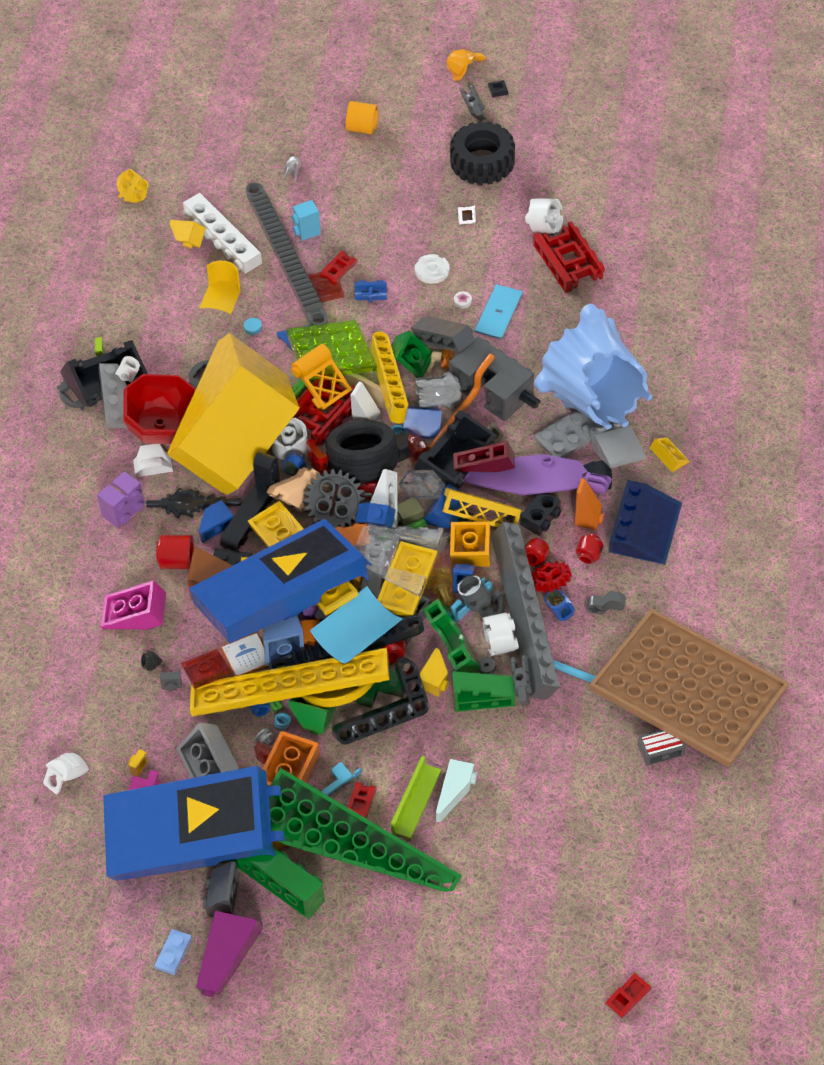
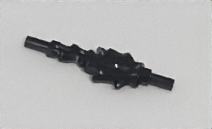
M178 488L173 495L168 493L166 498H161V500H146L147 508L161 507V509L166 510L167 514L172 512L177 519L181 515L193 518V512L199 513L200 508L204 510L205 507H209L211 504L221 500L226 506H241V498L226 499L225 496L215 498V494H210L207 497L203 495L198 496L199 490L192 492V488L185 491Z

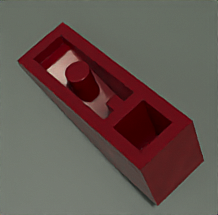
M507 441L453 454L455 471L501 472L515 468L514 452Z

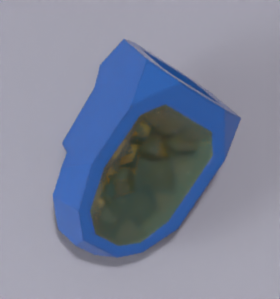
M297 452L287 454L283 461V470L290 476H295L298 470L303 467L307 468L304 456Z
M554 589L553 593L548 591L545 594L544 600L547 607L559 621H566L573 616L575 608L562 591Z

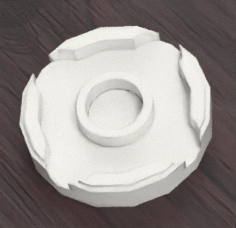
M436 254L425 255L418 259V262L415 264V275L417 278L429 284L443 281L450 272L448 261Z

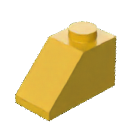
M170 220V226L176 241L182 243V246L187 249H192V247L200 248L206 230L205 227L194 221Z
M435 648L422 669L420 677L424 690L439 697L442 691L446 692L450 681H448V671L440 650Z

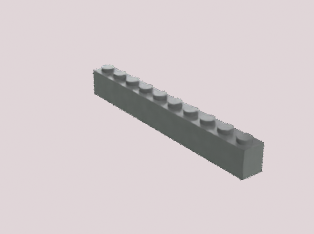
M503 522L491 534L511 619H513L515 624L514 632L518 641L521 661L522 655H528L532 693L529 694L533 698L548 699L560 686L520 526Z

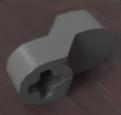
M610 591L604 596H590L587 601L586 610L589 613L600 615L609 609L621 611L624 609L626 596L615 591Z

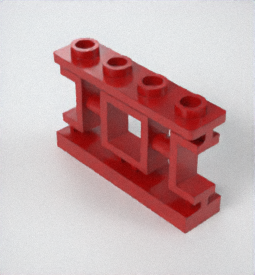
M572 221L568 222V227H565V225L561 227L560 235L549 238L547 233H543V236L540 232L533 235V246L565 293L572 291L573 286L577 288L578 279L588 275L591 276L593 281L597 280V277L600 280L603 279V272H605L603 263L599 262L595 251L590 249L587 240L581 236L579 228L574 226ZM570 237H571V239L573 240V242H570V243L565 244V242L570 241ZM557 245L559 246V247H557V248H554L553 251L551 250V247H554V246H557ZM574 251L578 258L566 262L562 255ZM586 260H587V262L589 263V266H586V267L581 268V266L586 265ZM572 269L575 270V271H573V272H570L569 275H568L567 271H570V270H572Z
M326 368L324 376L333 378V371ZM317 378L312 386L319 387L320 378ZM323 379L322 388L327 389L329 387V390H331L332 381ZM335 382L334 391L341 393L345 390V388L339 385L340 382ZM353 385L351 387L352 390L343 396V398L347 399L344 404L339 399L331 404L334 408L328 414L317 409L312 401L314 397L308 389L297 401L299 410L293 418L302 421L306 428L312 431L311 439H316L318 445L321 446L326 441L328 435L335 428L342 425L346 417L351 416V393L356 385ZM321 391V399L327 403L330 394ZM306 412L312 416L310 420L303 416ZM318 421L325 423L323 428L317 424Z

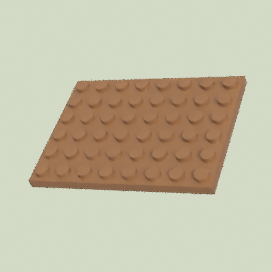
M652 608L589 684V690L729 768L789 687V682Z

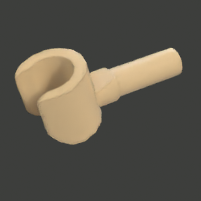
M432 352L431 362L426 373H431L435 362L441 363L442 352Z

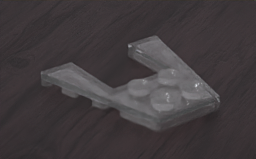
M363 526L355 548L373 565H366L368 571L420 597L426 577L390 568L400 540L438 548L444 532L443 528L428 530V528L419 527V529H407V527L388 529V527Z

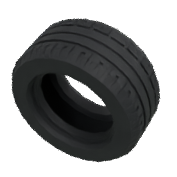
M356 420L347 422L335 428L325 441L326 454L328 455L327 463L330 472L334 469L335 474H338L342 470V476L349 473L348 479L355 477L353 483L376 481L380 479L384 469L393 471L399 460L396 434L387 424L380 421Z

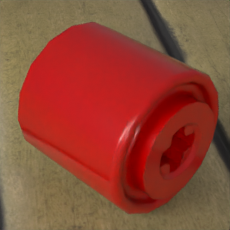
M193 535L160 536L156 546V559L160 569H190L195 548Z

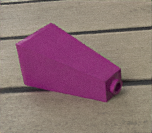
M215 911L196 988L201 991V995L213 997L214 994H221L263 929V926L257 920Z

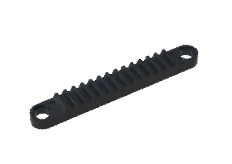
M413 615L403 618L362 652L420 635L424 631L421 617ZM412 624H418L417 627L409 628ZM316 642L313 647L311 645H308L307 649L300 647L299 651L294 649L291 654L272 660L270 670L282 665L287 667L334 657Z

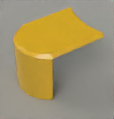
M219 260L206 265L209 286L199 308L218 309L231 315L241 292L238 269L233 263Z

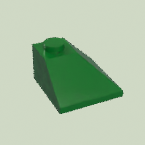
M410 330L395 336L391 345L395 359L416 378L424 377L433 351Z
M301 697L292 698L288 703L303 729L310 730L309 732L315 735H321L328 730L337 706H314L304 701Z

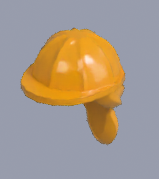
M466 49L454 50L446 61L447 68L452 73L453 80L460 81L465 75L467 66L473 60L483 62L487 57L482 53H473Z

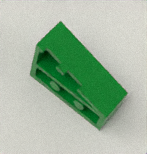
M452 671L455 712L515 706L512 676Z

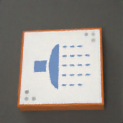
M258 633L221 646V651L234 676L255 673L270 667L265 665L264 645Z

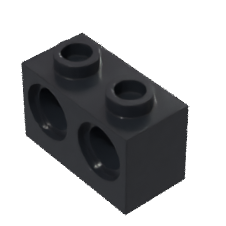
M549 493L538 494L520 515V525L540 536L543 531L546 532L550 528L551 521L560 516L562 512L561 500Z

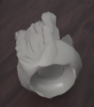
M446 372L441 377L415 378V384L418 386L415 392L416 395H419L416 402L420 408L447 406L449 409H453L460 402L461 386L459 379L451 372Z

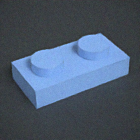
M172 929L154 965L155 969L175 975L192 940V935Z

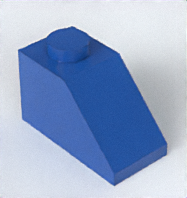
M222 500L211 504L204 511L199 528V536L202 543L224 532L234 517Z
M361 503L358 506L355 523H367V525L392 528L396 510L388 505Z
M455 564L453 569V593H459L457 590L458 584L463 578L475 575V565Z

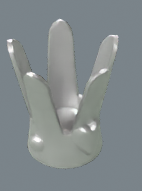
M297 157L289 158L286 166L280 171L283 172L288 168L284 178L294 170L296 180L298 170L302 164L301 160Z

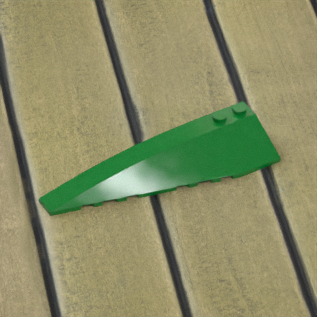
M282 768L279 769L270 785L281 786V796L269 797L271 832L283 831L285 841L280 842L285 845L443 892L453 891L462 876ZM428 879L438 882L439 886L430 882ZM453 882L450 889L441 887L442 884Z

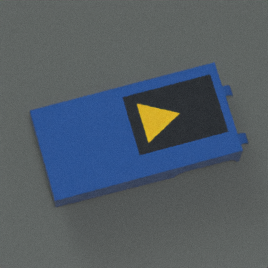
M323 519L190 587L189 590L194 605L231 644L280 620L295 617L307 608L320 603L324 592L360 576L365 577L368 581L369 576L366 565H373L326 519Z
M252 766L103 795L106 877L119 881L214 866L226 860L258 855L276 856L272 843L274 841H285L283 831L271 832L269 797L281 796V786L267 787V772L259 766Z

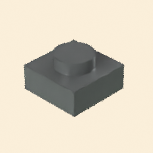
M180 672L160 673L162 689L174 691L177 688H182Z

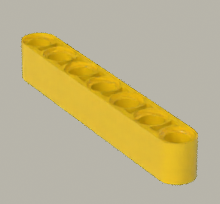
M375 332L372 335L370 352L390 421L401 424L406 421L407 398L389 336L384 332Z

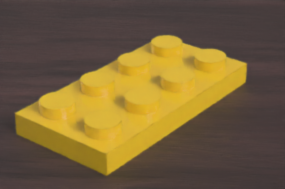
M401 541L377 600L393 614L403 617L413 616L435 564L438 551Z

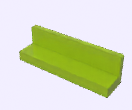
M421 756L391 822V834L411 841L441 775V769L427 765L426 757Z

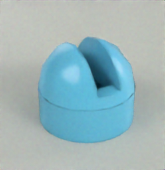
M278 713L275 716L274 724L278 730L284 731L290 726L291 718L288 714Z

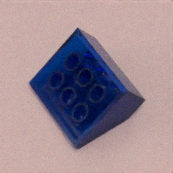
M627 480L610 537L609 552L665 565L682 503L648 484Z

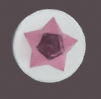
M458 292L454 296V304L458 308H468L472 303V297L468 292Z

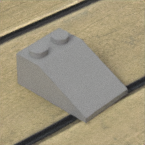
M613 422L610 423L612 427L608 430L600 424L589 429L593 450L610 468L646 459V455L630 424L623 427L621 424Z

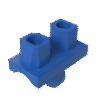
M359 280L355 282V300H369V303H373V300H387V282L383 280H377L376 282Z

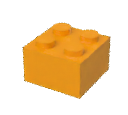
M451 522L450 558L452 567H455V564L490 567V522Z

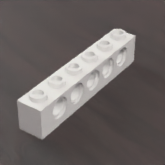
M201 193L183 202L185 218L191 219L205 227V238L211 239L216 249H221L226 259H231L238 270L241 269L246 274L262 264L261 253Z

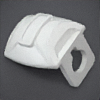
M65 753L46 764L48 769L43 783L55 794L60 793L63 781L78 778L84 775L89 768L79 755ZM56 775L57 786H53L50 782V777Z

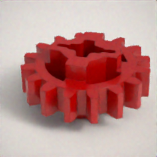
M549 561L545 565L541 564L540 568H534L535 572H531L536 592L542 591L544 594L547 591L553 593L554 589L561 590V586L566 587V582H570V577H572L569 565H565V562L559 564L558 561L554 563Z

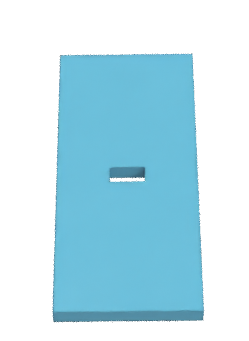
M496 284L474 332L502 339L523 291Z

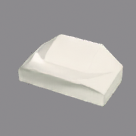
M161 444L140 446L137 457L133 460L136 477L173 472L171 457L167 455Z

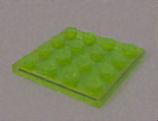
M356 320L289 328L286 331L297 360L318 345L324 344L331 352L332 360L342 375L374 372L377 370V364ZM330 365L325 368L324 376L333 377L334 371ZM313 376V377H311L309 380L320 379V378Z

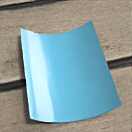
M368 586L358 593L359 596L339 607L310 630L319 644L331 656L344 664L348 663L403 619L387 610L376 599Z

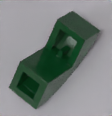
M389 671L390 680L373 683L371 688L357 699V704L373 708L378 692L402 698L403 692L396 671Z

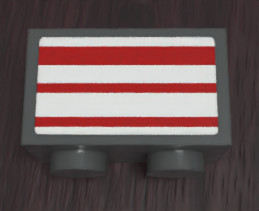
M663 730L654 733L648 732L638 738V748L646 766L685 755L686 746L684 742Z

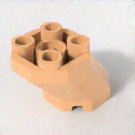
M303 467L298 470L295 476L271 485L267 493L277 501L285 505H293V509L303 512L306 505H308L302 503L304 499L308 498L303 495L305 491H309L306 489V485H312L310 482L311 478L317 480L316 475L319 472ZM328 485L322 486V490L325 493L331 492V488Z

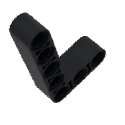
M260 451L256 454L253 461L255 484L220 539V546L233 551H239V548L247 541L249 532L253 531L248 520L267 509L265 507L273 500L270 494L267 493L269 487L280 482L278 458Z
M401 657L395 663V671L404 698L336 724L333 727L332 735L338 742L344 745L350 744L423 716L429 711V702L417 665L406 657ZM406 663H409V664H410L409 670L406 671V672H403V671H402L403 666H404ZM415 682V688L412 691H409L408 687L410 683ZM421 701V707L414 709L415 703ZM403 708V713L400 716H396L397 709ZM380 715H384V721L378 724L377 718ZM366 722V727L359 731V724ZM343 729H347V735L340 738V732Z

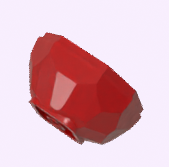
M143 374L123 390V422L128 430L142 442L148 444H171L196 389L179 375Z

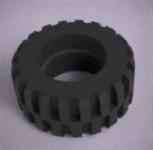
M478 121L477 123H469L468 126L464 125L459 131H456L450 141L451 168L457 176L460 175V179L463 181L468 180L470 184L478 183V185H483V183H487V185H491L494 181L500 182L502 177L506 178L509 172H512L515 164V141L513 136L507 129L501 128V125L497 123L492 124L489 121L487 123ZM477 150H488L493 152V154L488 156H477L472 154V152Z

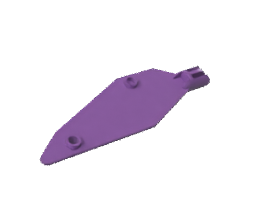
M541 454L515 457L514 469L501 472H469L464 478V483L519 495L577 490L581 478H584L594 493L605 495L612 479L609 476L588 472L579 461Z

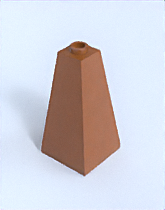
M195 547L187 579L189 588L232 565Z

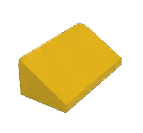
M668 437L654 439L649 447L671 472L690 462Z

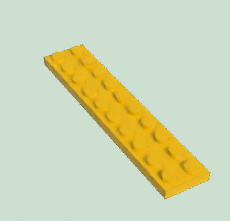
M387 648L362 652L346 664L335 658L218 679L198 688H194L192 684L190 713L194 717L390 680Z

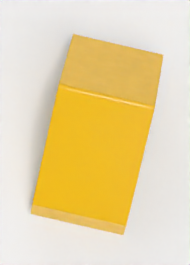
M231 333L227 334L216 344L167 455L221 493L229 495L237 490L253 470V461L259 451L267 452L299 410L287 374Z

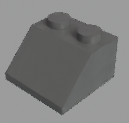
M229 862L212 869L211 877L207 878L206 888L209 891L208 896H204L203 909H206L207 916L214 917L215 911L233 915L239 884L236 862Z

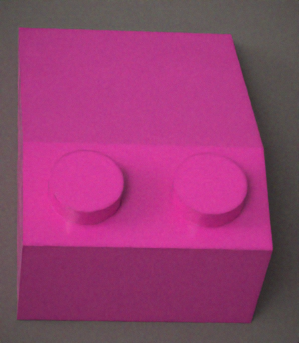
M153 580L105 595L101 628L146 630L163 625L166 592Z

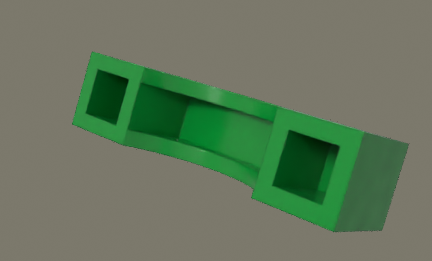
M437 599L422 609L430 625L445 643L449 653L447 656L455 671L473 673L481 668L449 607L440 599Z

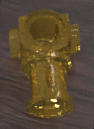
M446 566L432 569L426 584L427 588L433 590L434 594H437L439 599L447 606L453 605L456 602V598L453 597L450 590L453 583L450 569Z

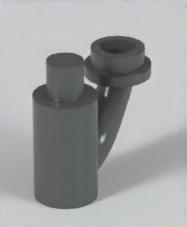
M497 590L492 594L491 598L494 604H497V611L489 604L484 610L478 611L482 617L504 613L505 593Z

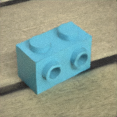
M313 200L293 206L291 217L295 225L293 226L295 236H299L301 241L320 235L319 211Z

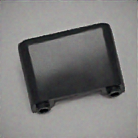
M133 340L124 342V348L117 349L116 347L111 352L85 361L81 359L78 361L76 359L67 361L60 373L83 406L91 407L96 405L97 401L102 400L99 363L118 364L119 366L124 357L131 356L140 364L133 381L143 374H148ZM125 381V383H126L127 386H128L130 383H132V382H130V381Z
M462 410L457 412L454 416V423L449 424L446 432L429 451L423 452L419 456L413 471L415 476L444 487L450 484L454 488L460 489L465 482L464 478L469 472L454 470L453 454L496 444L494 440L497 434Z

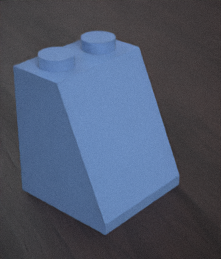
M297 615L265 627L263 642L266 666H270L271 661L278 657L291 654L294 649L299 651L300 647L304 648L303 630Z

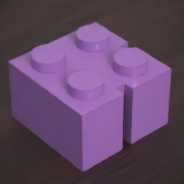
M123 472L112 481V484L123 491L125 495L110 484L97 495L102 517L117 528L122 524L128 523L130 517L135 512H140L144 507L140 482L126 472Z

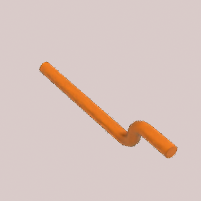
M489 354L479 366L474 376L472 390L428 446L429 449L442 437L449 424L454 423V416L459 410L464 412L477 396L482 384V375L495 359L494 355Z

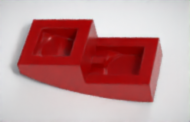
M634 972L621 988L619 987L605 1004L623 1018L652 988Z

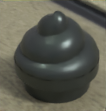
M147 651V653H143L141 656V666L148 671L155 670L162 662V659L154 651Z

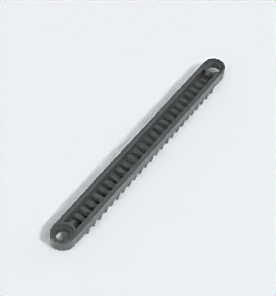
M259 183L248 184L246 186L247 198L310 327L315 331L326 329L328 319L319 297H317V293L314 287H312V283L307 273H305V269L302 263H300V259L295 249H293V245L288 235H286V231L281 221H279V217L267 193H265L262 185ZM252 190H258L257 193H251ZM317 319L323 320V322L319 324L315 323L314 321Z

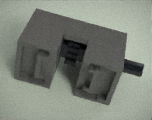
M479 336L475 338L473 343L449 361V372L459 379L460 392L467 396L474 386V376L479 366L489 354L495 356L493 362L482 375L481 387L484 386L487 390V404L484 408L504 422L525 403L536 409L541 400L533 396L534 373Z

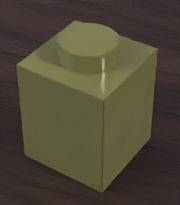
M416 497L397 504V523L401 524V526L424 518V510Z

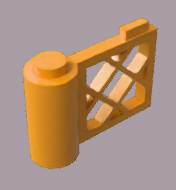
M324 344L318 345L292 363L291 371L293 375L303 380L314 397L312 401L317 409L321 408L324 410L352 390L332 360L331 352ZM329 365L334 371L333 378L324 376L325 368ZM313 376L320 378L319 387L312 386L309 379ZM323 379L332 381L331 390L322 388ZM335 382L342 383L345 390L341 393L334 391ZM321 391L330 393L329 401L325 404L321 399Z

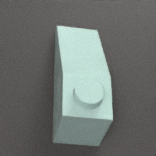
M450 759L436 810V822H441L470 791L471 784L475 785L477 772H474V764Z

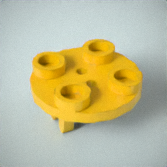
M132 169L122 172L117 178V188L120 192L118 198L123 197V201H129L130 203L142 202L147 196L148 182Z

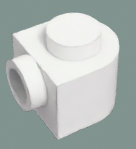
M126 356L123 358L115 374L123 381L132 382L139 370L140 364L135 358Z

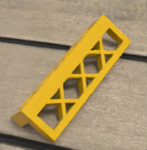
M446 488L444 493L446 500L442 512L477 522H490V525L499 527L503 523L501 518L512 515L514 516L512 524H518L522 510L517 507ZM451 498L459 501L461 505L459 509L455 511L448 509ZM472 504L476 505L479 510L473 516L469 515L466 510ZM490 509L494 510L497 515L491 521L487 520L484 515Z

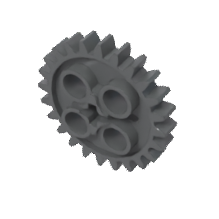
M332 469L330 474L324 470L323 477L318 473L316 475L317 480L311 478L310 482L312 485H306V489L309 491L303 493L308 498L304 499L302 503L308 504L304 511L310 510L307 517H314L313 524L326 519L334 528L338 526L345 528V524L348 527L352 526L351 521L355 522L356 520L355 515H357L360 502L365 500L364 497H360L364 490L357 489L360 483H353L355 477L348 479L349 473L342 476V470L335 474L334 469ZM338 484L339 487L335 497L337 502L333 507V515L329 516L332 505L331 498L334 495L335 485ZM328 485L331 488V492L325 493L322 490V486ZM341 490H347L350 496L343 497L341 495ZM318 504H325L327 511L319 510ZM337 508H343L346 515H339Z

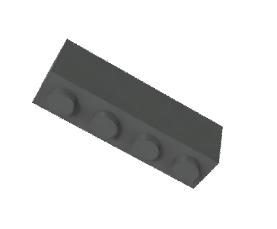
M425 316L410 327L413 334L424 344L455 352H461L475 341L473 330L469 325Z

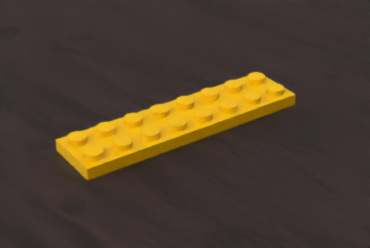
M280 501L248 520L250 527L267 547L304 529ZM348 581L324 592L320 603L316 605L325 616H328L339 607L359 596L356 588Z

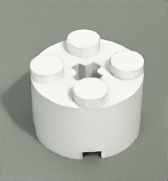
M553 198L531 199L525 221L529 224L532 232L535 234L539 232L541 234L559 232L563 223V215H560V210H563L562 205L558 199Z
M296 418L290 420L271 445L272 452L276 457L284 460L287 454L297 452L299 455L306 453L308 436L305 424Z
M501 613L482 618L484 621L482 623L485 639L491 648L489 649L490 656L514 652L516 649H519L517 638L514 637L512 632L515 631V624L513 619H511L510 613Z

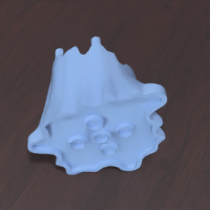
M588 304L581 310L580 322L575 329H565L564 335L559 341L549 344V349L542 359V371L534 381V386L541 393L554 392V397L562 400L566 408L579 410L595 423L604 426L607 430L612 427L608 420L619 423L623 427L628 426L629 422L625 419V416L637 408V400L643 397L647 401L652 399L646 383L647 372L622 342L615 321L612 318H607L605 311L598 309L594 304Z

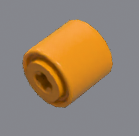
M350 101L346 115V131L373 135L374 130H377L378 106L376 104Z

